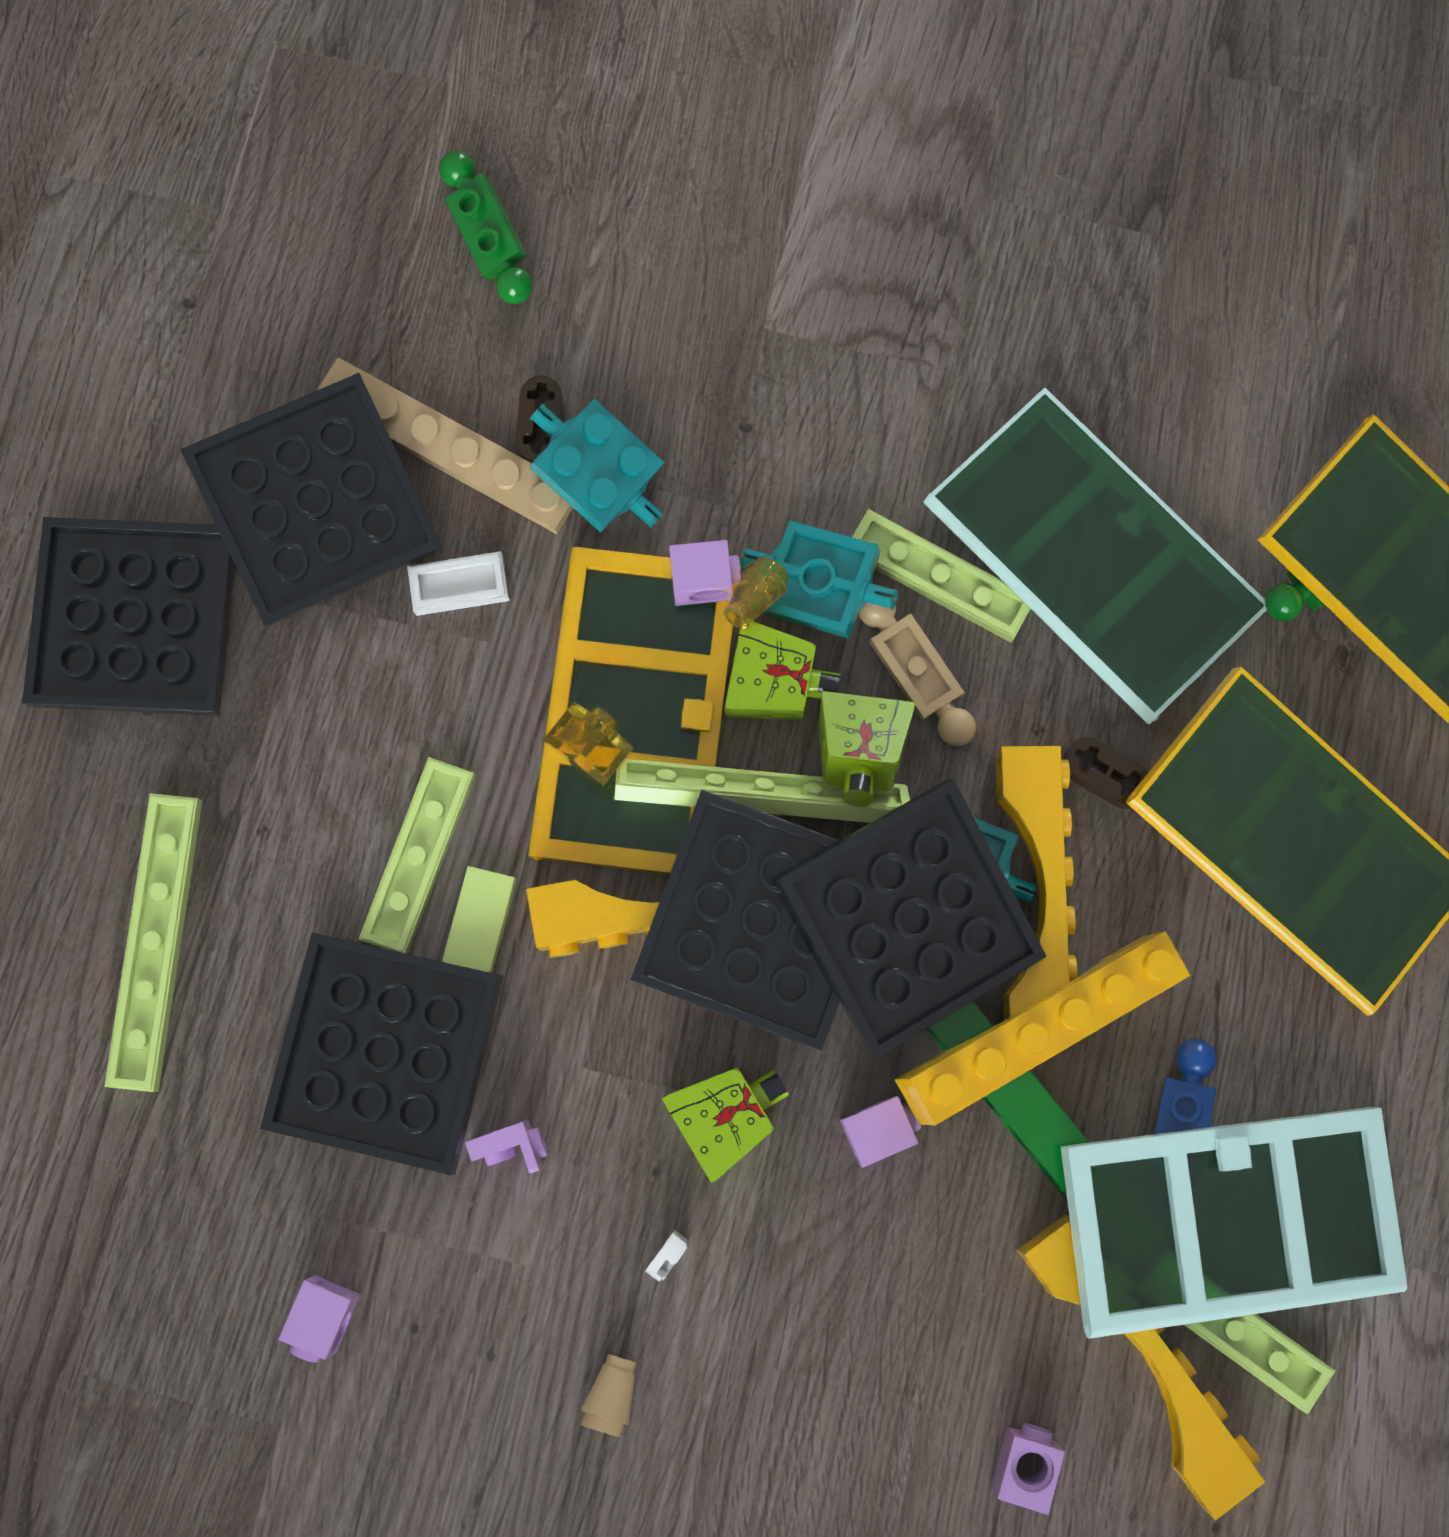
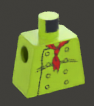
M742 619L725 703V717L731 719H803L806 698L821 699L822 691L837 693L841 674L812 669L816 645L759 623Z
M822 691L818 718V735L823 780L829 785L844 786L843 799L849 805L856 807L867 806L873 801L874 790L887 792L893 789L909 736L915 702Z
M737 1067L663 1097L662 1100L708 1179L713 1183L774 1130L764 1110L789 1096V1093L774 1069L748 1085Z

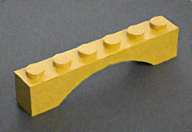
M1001 746L995 754L996 803L1012 820L1026 844L1035 870L1038 892L1035 935L1047 956L1020 972L1016 980L1003 995V1021L1034 1005L1077 978V960L1075 955H1069L1068 935H1074L1075 910L1073 906H1067L1066 886H1072L1074 867L1072 857H1065L1064 837L1071 836L1072 817L1070 808H1063L1062 789L1069 788L1070 767L1068 760H1061V746Z
M577 880L526 889L536 948L540 951L549 950L550 958L579 953L578 944L598 941L599 948H609L627 944V935L645 931L648 934L659 902L649 903L613 897L595 891Z
M1166 931L1142 936L1102 959L1088 971L1034 1005L975 1037L932 1057L899 1076L895 1081L918 1124L936 1126L1191 975Z
M1064 1214L1018 1248L1017 1251L1049 1294L1057 1299L1080 1305L1070 1217ZM1102 1257L1109 1314L1150 1308L1147 1304L1140 1308L1127 1292L1134 1287L1129 1277L1115 1261L1108 1265ZM1165 1328L1124 1333L1142 1354L1157 1380L1164 1399L1171 1432V1465L1200 1506L1214 1520H1217L1265 1483V1480L1255 1468L1261 1460L1242 1435L1234 1439L1222 1423L1229 1418L1222 1405L1210 1391L1203 1395L1191 1380V1377L1197 1374L1190 1361L1178 1347L1170 1351L1159 1336Z

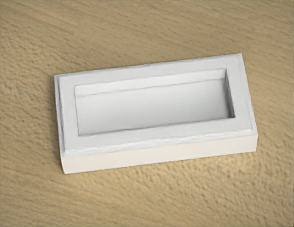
M501 551L407 566L413 612L416 616L510 601L504 558Z

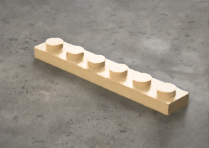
M339 357L336 359L317 390L360 373L394 445L551 532L558 534L573 507L530 469L532 463Z

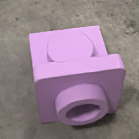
M529 1120L465 1142L471 1162L484 1157L487 1167L515 1157L516 1154L513 1147L517 1145L521 1147L529 1173L541 1170L544 1167L541 1158L548 1156V1150L540 1128L531 1129Z

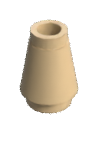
M610 1354L607 1355L605 1364H603L580 1411L585 1412L581 1423L582 1426L621 1437L624 1425L629 1426L636 1362Z

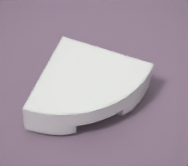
M674 1229L645 1272L658 1282L660 1280L663 1281L688 1248V1239Z

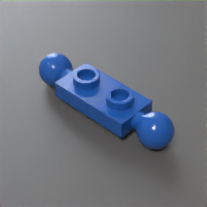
M1189 1039L1183 1042L1177 1049L1175 1060L1178 1069L1182 1073V1079L1165 1078L1155 1134L1210 1127L1217 1089L1203 1086L1202 1080L1212 1073L1216 1066L1217 1058L1213 1047L1206 1041ZM1205 1151L1187 1154L1191 1188L1198 1189ZM1150 1158L1146 1177L1161 1180L1162 1182L1161 1188L1154 1191L1148 1198L1147 1212L1160 1228L1173 1229L1164 1158Z

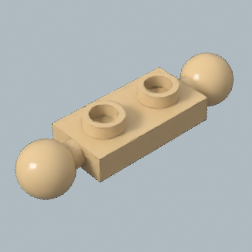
M866 602L865 606L858 613L860 619L866 625L879 628L881 631L870 639V645L907 700L915 702L914 710L923 722L937 714L939 717L938 734L946 744L959 747L969 743L976 733V721L967 710L955 708L953 702L961 698L965 692L913 615L910 613L897 622L894 618L896 605L893 610H890L889 608Z

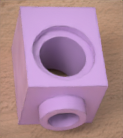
M727 540L669 546L675 606L733 600L732 585L741 584L739 556H729Z
M896 1095L839 1119L857 1162L862 1168L919 1144L914 1132L921 1130V1125L918 1124L908 1103L901 1104L899 1097Z
M317 1275L304 1280L278 1340L291 1345L289 1352L300 1359L315 1363L319 1361V1358L328 1359L337 1353L361 1294Z
M1023 1423L1022 1430L1007 1426L991 1484V1489L997 1499L1049 1515L1065 1454L1062 1447L1052 1440L1053 1432L1029 1423ZM1030 1452L1039 1454L1041 1456V1465L1034 1475L1025 1477L1017 1474L1016 1466L1021 1456Z

